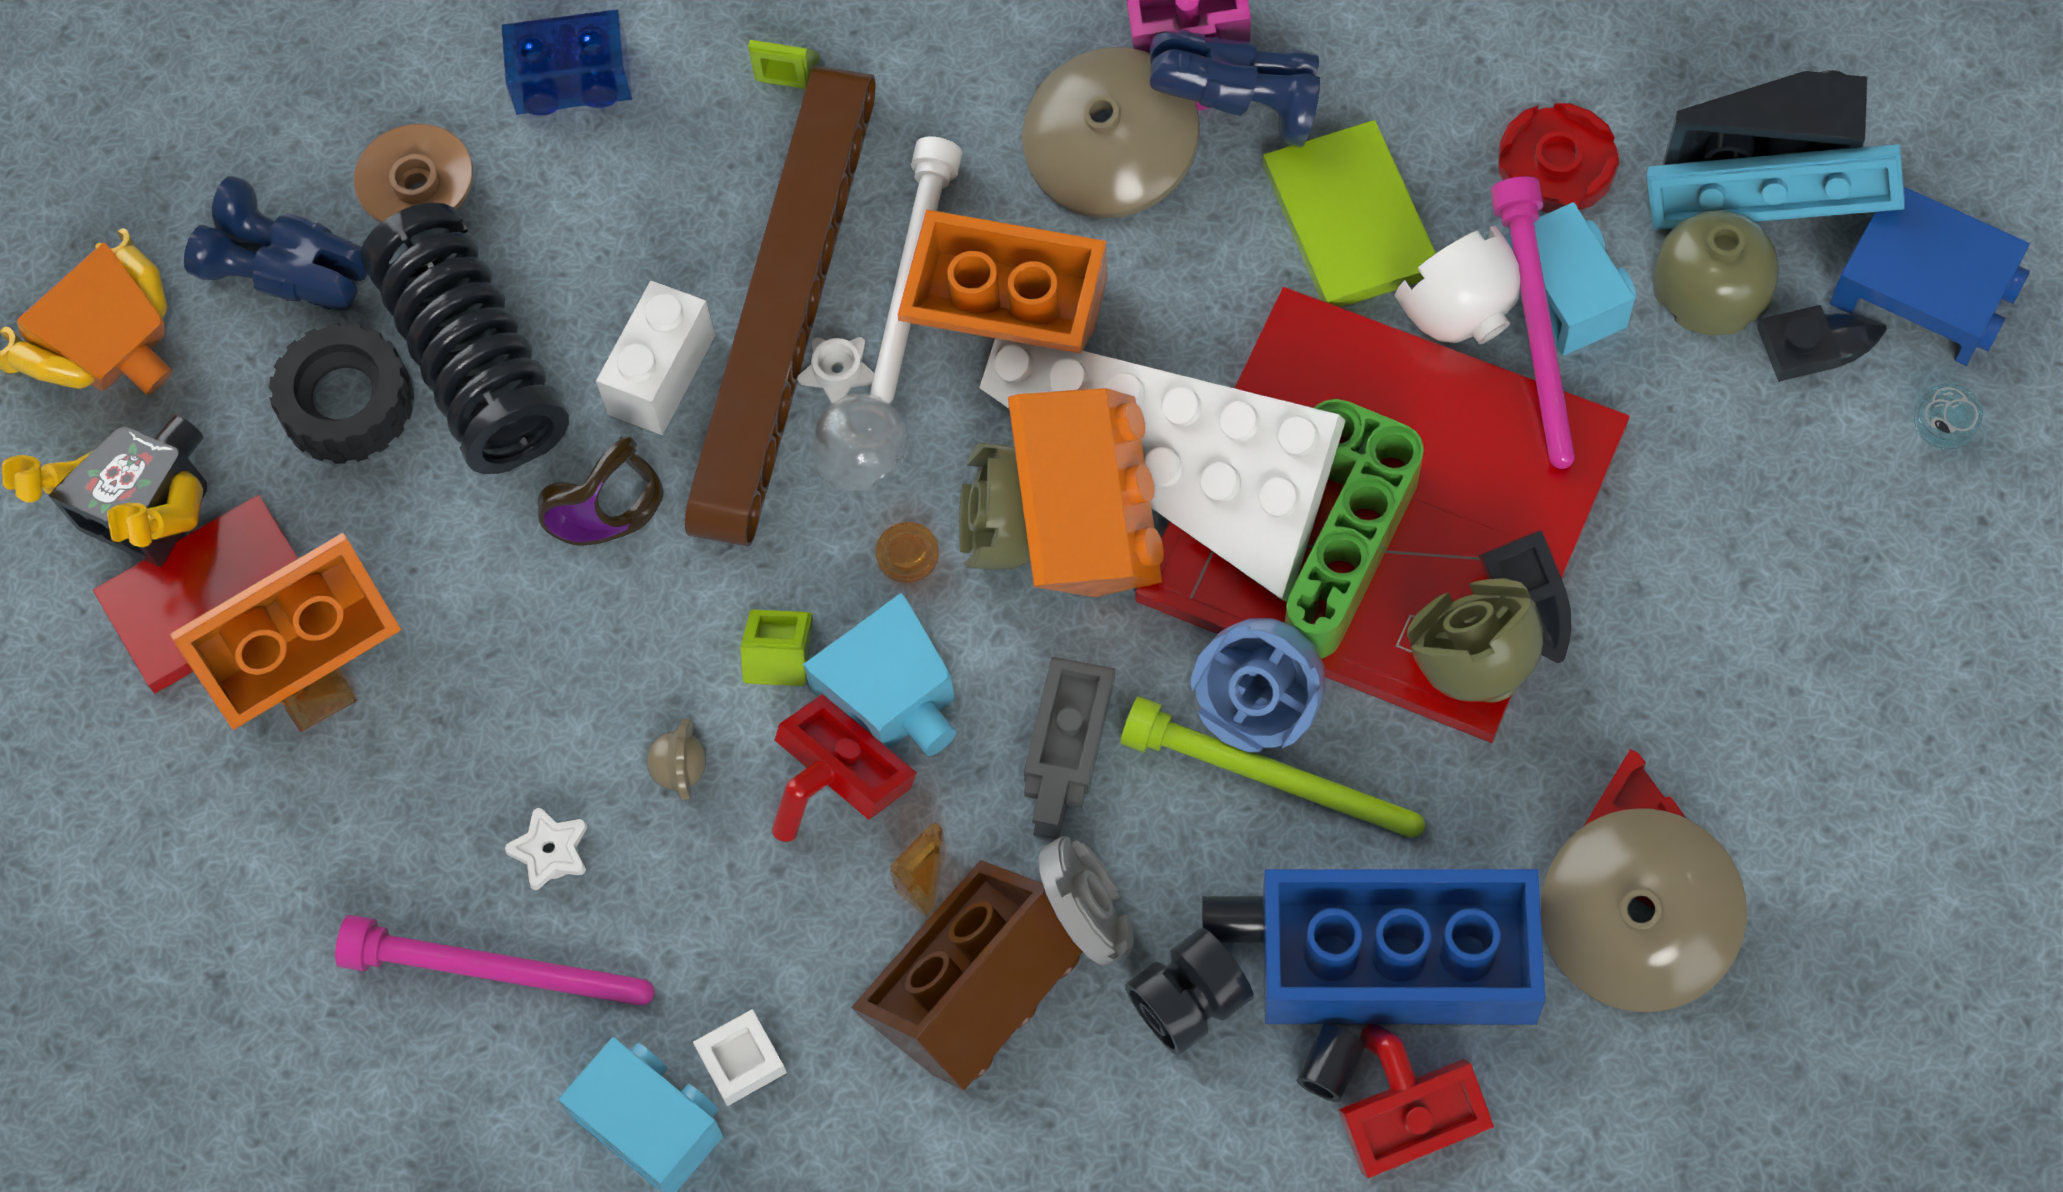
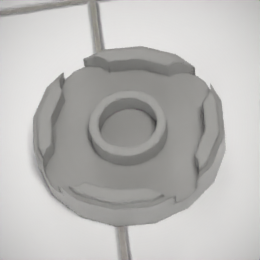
M1062 836L1044 846L1038 856L1040 876L1046 895L1059 921L1073 942L1088 958L1099 965H1110L1130 954L1134 942L1133 924L1127 913L1118 917L1112 902L1120 898L1117 892L1119 889L1102 861L1086 844L1078 840L1070 842L1068 836Z

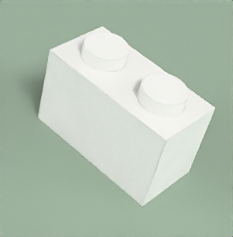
M654 281L649 282L596 380L609 416L663 435L715 337L706 300Z

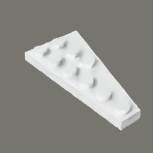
M995 338L979 388L1007 408H1009V396L1024 393L1108 388L1134 396L1136 404L1140 407L1145 420V435L1141 440L1145 466L1149 469L1154 481L1155 492L1153 500L1150 501L1151 508L1286 602L1288 601L1298 577L1346 421L1339 414L1086 351L1075 353Z

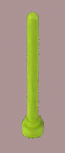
M1137 696L1125 723L1120 744L1142 753H1146L1148 748L1160 752L1162 747H1166L1409 838L1418 837L1425 830V820L1417 812L1255 752H1245L1223 743L1220 739L1172 722L1173 715L1162 711V704L1141 696Z

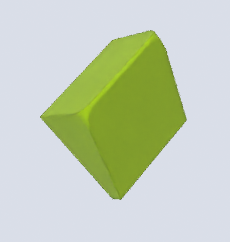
M750 40L748 44L754 79L756 81L806 89L813 67L818 65L819 52L807 48Z
M757 609L749 611L740 646L742 680L744 683L785 686L805 685L807 677L803 664L809 660L813 613Z

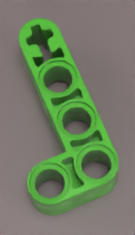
M1340 399L1326 400L1316 405L1315 409L1339 414L1346 420L1341 436L1345 437L1348 441L1338 444L1328 479L1342 484L1344 487L1289 595L1285 617L1286 624L1297 628L1314 644L1321 659L1331 655L1338 648L1417 489L1424 452L1422 439L1409 426ZM1392 457L1400 459L1406 465L1401 468H1390L1380 463V460ZM1359 509H1370L1379 513L1381 517L1376 520L1367 521L1358 518L1353 512ZM1333 561H1345L1353 565L1355 570L1350 573L1341 574L1332 571L1326 565ZM1321 599L1327 603L1326 616L1318 618L1315 625L1309 624L1319 609V601Z

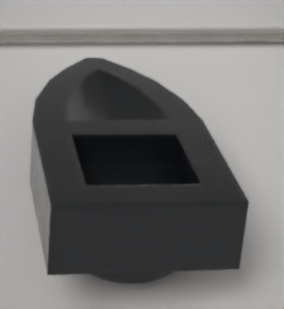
M1821 305L1762 318L1758 327L1778 382L1838 368L1851 363L1869 352L1887 330L1886 325L1858 315L1824 314Z
M1536 530L1479 554L1478 557L1487 579L1506 578L1521 582L1527 588L1530 598L1536 604L1542 623L1543 647L1541 655L1556 663L1563 662L1571 636V608L1566 588L1542 530Z

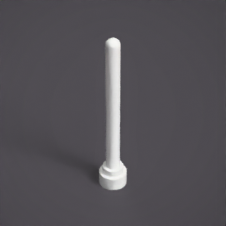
M940 137L920 138L916 142L911 162V168L915 172L914 178L919 185L870 390L873 402L881 406L891 403L894 399L911 323L898 321L897 314L926 209L937 211L941 191L948 187L950 181L957 177L962 158V150L957 144Z

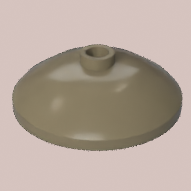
M1125 47L1101 48L1083 53L1054 70L1043 81L1032 97L1024 118L1022 131L1026 163L1039 187L1062 207L1092 218L1107 219L1129 216L1146 210L1163 200L1180 184L1189 171L1195 158L1200 138V120L1196 102L1155 91L1151 88L1150 53ZM1102 110L1113 111L1108 121L1103 123L1094 121L1098 112Z
M1629 809L1610 813L1588 823L1569 838L1558 851L1547 872L1542 889L1541 921L1545 940L1554 960L1562 972L1580 990L1595 1000L1618 1009L1633 1012H1657L1677 1008L1699 998L1723 978L1735 961L1743 942L1747 922V904L1743 883L1733 860L1724 847L1710 833L1691 820L1670 812L1655 809ZM1638 896L1650 898L1655 905L1653 918L1645 923L1635 922L1628 912L1630 902Z

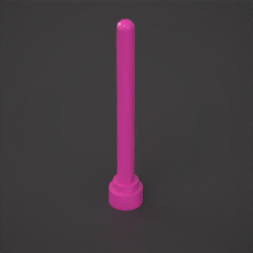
M1528 176L1514 177L1493 185L1490 189L1494 215L1501 218L1502 225L1510 229L1513 252L1519 264L1520 293L1549 460L1554 467L1565 469L1573 463L1575 455L1534 223L1539 220L1538 211L1543 207L1540 182L1537 178Z
M347 915L344 918L336 942V965L341 968L367 971L370 966L380 967L383 961L639 1006L650 1003L655 994L652 983L646 979L389 935L387 928L378 926L376 919L355 915Z

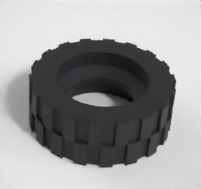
M339 323L327 324V327L316 330L314 328L306 332V336L298 341L294 340L287 346V352L282 358L279 357L274 365L276 370L274 376L270 377L269 382L272 397L269 398L272 408L287 436L292 439L294 445L300 451H307L312 458L322 462L324 459L332 460L334 464H346V461L355 459L359 462L368 459L369 455L377 451L380 453L388 448V443L395 437L398 438L405 430L403 425L407 419L410 420L413 411L411 399H414V390L409 381L408 372L396 348L389 340L386 342L381 333L372 328L371 330L364 329L360 324L339 325ZM341 368H352L364 373L371 381L372 394L363 410L348 418L331 419L323 416L315 409L313 405V392L323 376Z

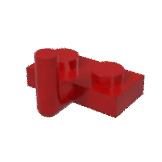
M821 694L779 723L774 741L803 764L806 769L787 782L771 829L772 834L779 841H793L797 836L809 798L827 785L870 820L911 789L917 772L826 696Z
M1370 1024L1362 1030L1360 1039L1365 1043L1367 1050L1379 1057L1390 1089L1338 1109L1361 1174L1369 1179L1494 1128L1470 1062L1462 1059L1416 1078L1404 1044L1398 1036L1377 1024Z

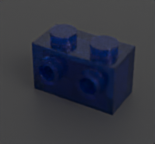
M618 9L502 24L505 81L516 115L529 113L536 116H545L554 113L558 109L580 106L604 108L618 101L632 100L627 40Z

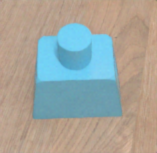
M902 593L803 664L811 691L817 697L821 694L826 696L888 749L909 734L926 756H933L946 748L956 736L957 731L940 712V710L955 699L952 678Z

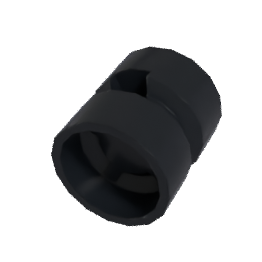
M1199 928L1170 950V964L1164 965L1154 962L1125 984L1128 997L1138 1014L1160 1042L1175 1055H1180L1208 1034V1020L1213 1017L1225 1021L1254 997L1251 985L1235 959L1222 943L1204 928Z

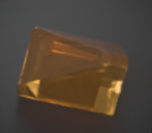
M337 668L281 701L301 733L353 704L357 699L341 671Z
M936 822L933 825L930 824L890 866L895 891L925 917L934 909L947 851L943 828Z

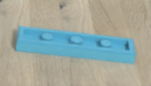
M1901 144L1648 166L1647 184L1654 230L1674 229L1681 221L1705 211L1727 210L1745 215L1753 222L1905 209Z

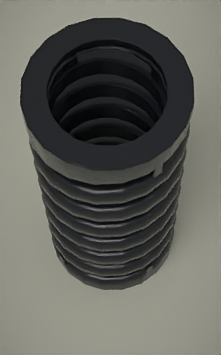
M430 202L414 205L386 218L370 232L360 252L362 264L373 284L380 290L382 302L394 317L398 333L407 341L408 352L416 364L420 366L424 383L433 391L437 408L447 417L450 433L457 442L461 443L459 448L467 465L473 471L481 474L509 472L546 454L555 447L567 431L569 414L555 390L545 386L546 372L538 361L532 360V346L525 336L518 334L519 322L510 310L505 309V296L498 286L491 284L492 272L483 260L478 259V246L471 236L465 234L469 230L456 208L445 203ZM432 228L447 229L444 233L430 236L414 245L410 239L414 235ZM404 243L408 249L393 263H389L396 250ZM457 253L455 258L444 261L451 254ZM464 278H470L466 284L441 294L433 301L423 302L429 295L448 289ZM483 303L478 310L455 319L447 326L437 327L443 320L454 317L475 304ZM487 329H496L490 336L468 345L463 350L451 352L458 344L479 336ZM509 354L503 362L497 363L477 375L465 377L472 369L492 361L499 355ZM522 380L514 389L497 398H494L490 393L509 382ZM484 397H485L486 400H487V401L480 402ZM546 426L543 432L532 442H529L527 440V438L539 432ZM521 442L523 446L520 449L503 454H489L482 451V449L502 448Z

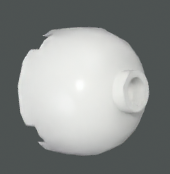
M1491 226L1487 240H1484L1477 230L1439 251L1418 267V270L1424 277L1422 281L1411 290L1404 280L1395 293L1396 299L1408 317L1422 332L1441 342L1457 343L1474 336L1478 344H1483L1499 335L1510 325L1505 315L1516 305L1520 296L1519 264L1512 248L1496 226Z

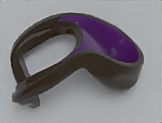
M622 435L617 442L603 453L583 485L557 482L547 485L540 492L537 503L539 523L551 536L565 543L577 546L600 544L624 537L641 529L657 511L664 494L661 480L653 468L639 455L635 454L637 444L633 437ZM626 462L648 484L629 510L619 516H608L599 506V492L609 476Z

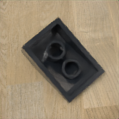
M1835 70L1822 72L1803 71L1678 110L1662 165L1863 147L1866 131L1867 77L1846 75Z

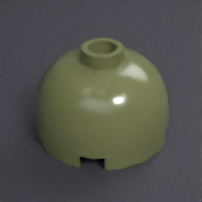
M1727 210L1705 211L1681 221L1661 244L1652 273L1654 295L1661 307L1664 303L1667 309L1676 315L1675 321L1685 329L1709 336L1735 334L1745 329L1748 323L1756 320L1760 315L1762 317L1769 309L1779 278V264L1776 248L1761 226L1745 215Z
M990 443L976 444L967 463V466L979 467L976 480L973 485L962 484L960 495V552L970 553L973 548V555L964 562L966 568L983 570L1018 568L1031 561L1015 447Z
M1506 578L1486 579L1469 583L1473 594L1462 597L1454 602L1449 592L1434 599L1419 611L1409 625L1407 636L1412 645V655L1428 681L1444 695L1470 702H1498L1515 693L1539 663L1543 647V628L1540 614L1535 602L1530 598L1527 588L1521 582Z

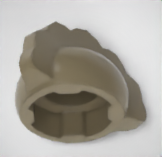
M683 719L678 728L673 732L659 736L651 744L647 754V769L651 778L661 787L677 793L681 801L690 800L691 787L700 780L706 765L705 749L700 740L694 736L695 723L689 719Z

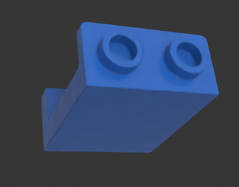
M1904 187L1905 209L1874 213L1840 275L1829 304L1852 315L1860 299L1868 301L1959 343L1961 350L1955 361L1967 366L1977 347L1989 352L2006 319L1995 313L2001 300L2014 304L2030 273V270L2020 266L2030 243Z

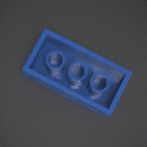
M1265 869L1262 895L1265 1024L1537 1025L1545 1004L1538 869Z

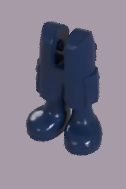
M1180 29L1178 32L1159 33L1153 37L1150 45V86L1152 89L1175 97L1199 102L1200 105L1207 108L1212 107L1239 116L1245 114L1251 101L1266 105L1274 109L1279 115L1281 139L1286 144L1301 148L1305 144L1313 125L1320 91V77L1316 76L1319 67V56L1317 54L1301 50H1292L1290 52L1257 51V46L1250 44V42L1219 39L1218 37L1205 38L1202 34Z
M227 176L215 192L212 203V217L215 228L206 225L196 227L187 241L184 252L185 270L188 274L199 279L219 280L227 276L252 278L253 288L260 293L282 298L286 301L300 302L305 300L308 303L322 306L325 309H349L358 292L355 284L349 279L362 281L365 280L368 274L361 261V246L332 234L330 229L319 222L314 223L295 214L286 213V215L279 216L275 221L269 219L258 210L257 196L253 186L246 180L234 176ZM234 242L250 243L263 247L255 253L238 246Z

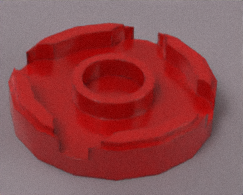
M1554 103L1553 108L1538 110V105L1524 110L1508 124L1499 144L1498 172L1502 180L1523 176L1537 178L1540 182L1543 207L1540 211L1550 213L1573 202L1579 210L1593 206L1609 192L1619 166V151L1617 153V147L1614 143L1615 136L1609 125L1595 113L1571 103Z

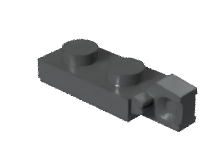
M1057 657L1051 658L1024 768V781L1026 782L1024 797L1037 799L1032 823L1035 824L1033 835L1052 839L1060 838L1067 805L1082 808L1085 794L1089 793L1115 682V668Z

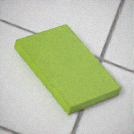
M1376 120L1308 140L1301 148L1289 146L1263 154V168L1321 301L1341 308L1395 291L1404 280L1411 286L1424 279L1418 267L1434 256L1436 252Z

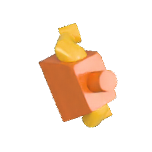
M122 228L117 231L122 241L119 246L111 249L104 242L102 244L100 242L95 245L96 249L17 319L20 335L26 341H23L10 327H4L0 330V334L9 342L0 351V369L8 374L21 372L39 381L75 389H82L92 385L101 391L108 389L117 379L125 374L147 396L155 392L168 380L173 373V369L151 349L165 335L164 321L162 319L168 310L160 271L152 261L136 248L126 229Z

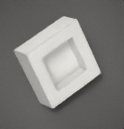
M753 1009L693 1042L727 1106L787 1073Z

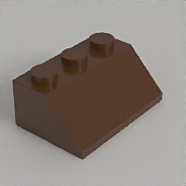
M980 860L851 1008L931 1075L964 1091L973 1080L982 1076L989 1069L993 1056L1016 1029L1021 1028L1030 1021L1040 1001L1059 979L1068 975L1075 968L1083 951L1073 942L1059 921L1046 895L1043 883Z

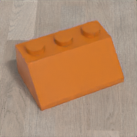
M926 209L898 310V321L1081 353L1095 331L1108 279L1107 242L1105 240Z
M1108 388L1024 393L1009 396L1008 403L1034 587L1099 597L1161 583L1160 564L1163 561L1164 549L1161 537L1154 528L1150 502L1154 498V481L1149 469L1145 466L1141 440L1145 435V420L1140 407L1136 404L1135 397Z
M341 533L170 633V636L232 730H235L401 631V628L344 533Z

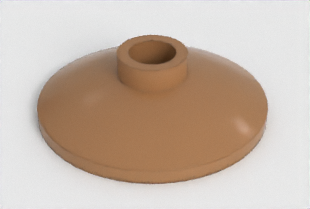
M429 124L404 125L378 136L362 152L354 171L356 196L365 212L380 223L398 211L418 204L430 202L445 203L457 210L465 201L473 182V165L465 145L451 132ZM417 182L426 183L420 188L409 190Z

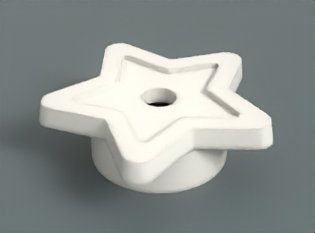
M818 337L812 340V364L798 375L797 380L801 385L823 388L832 405L840 406L852 387L871 385L873 382L874 372L862 362L865 340L862 337H857L851 341L840 338L823 340ZM836 365H841L843 370L840 373H834L832 368Z
M536 808L532 813L528 833L506 844L505 852L508 856L527 864L530 887L533 890H538L550 879L560 878L566 874L582 875L585 873L586 868L578 853L577 846L588 826L581 819L556 823L543 809ZM548 843L555 845V849L551 853L543 851V847Z

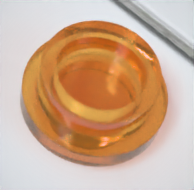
M914 522L895 524L885 530L878 539L876 545L878 566L888 578L901 583L920 581L927 577L938 563V542L934 534L921 524Z

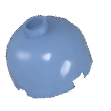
M1248 618L1220 631L1199 654L1191 676L1192 692L1196 688V698L1201 706L1198 714L1203 724L1223 743L1245 752H1261L1263 748H1276L1281 745L1284 748L1294 744L1312 725L1317 717L1326 690L1325 670L1314 644L1297 628L1273 618Z

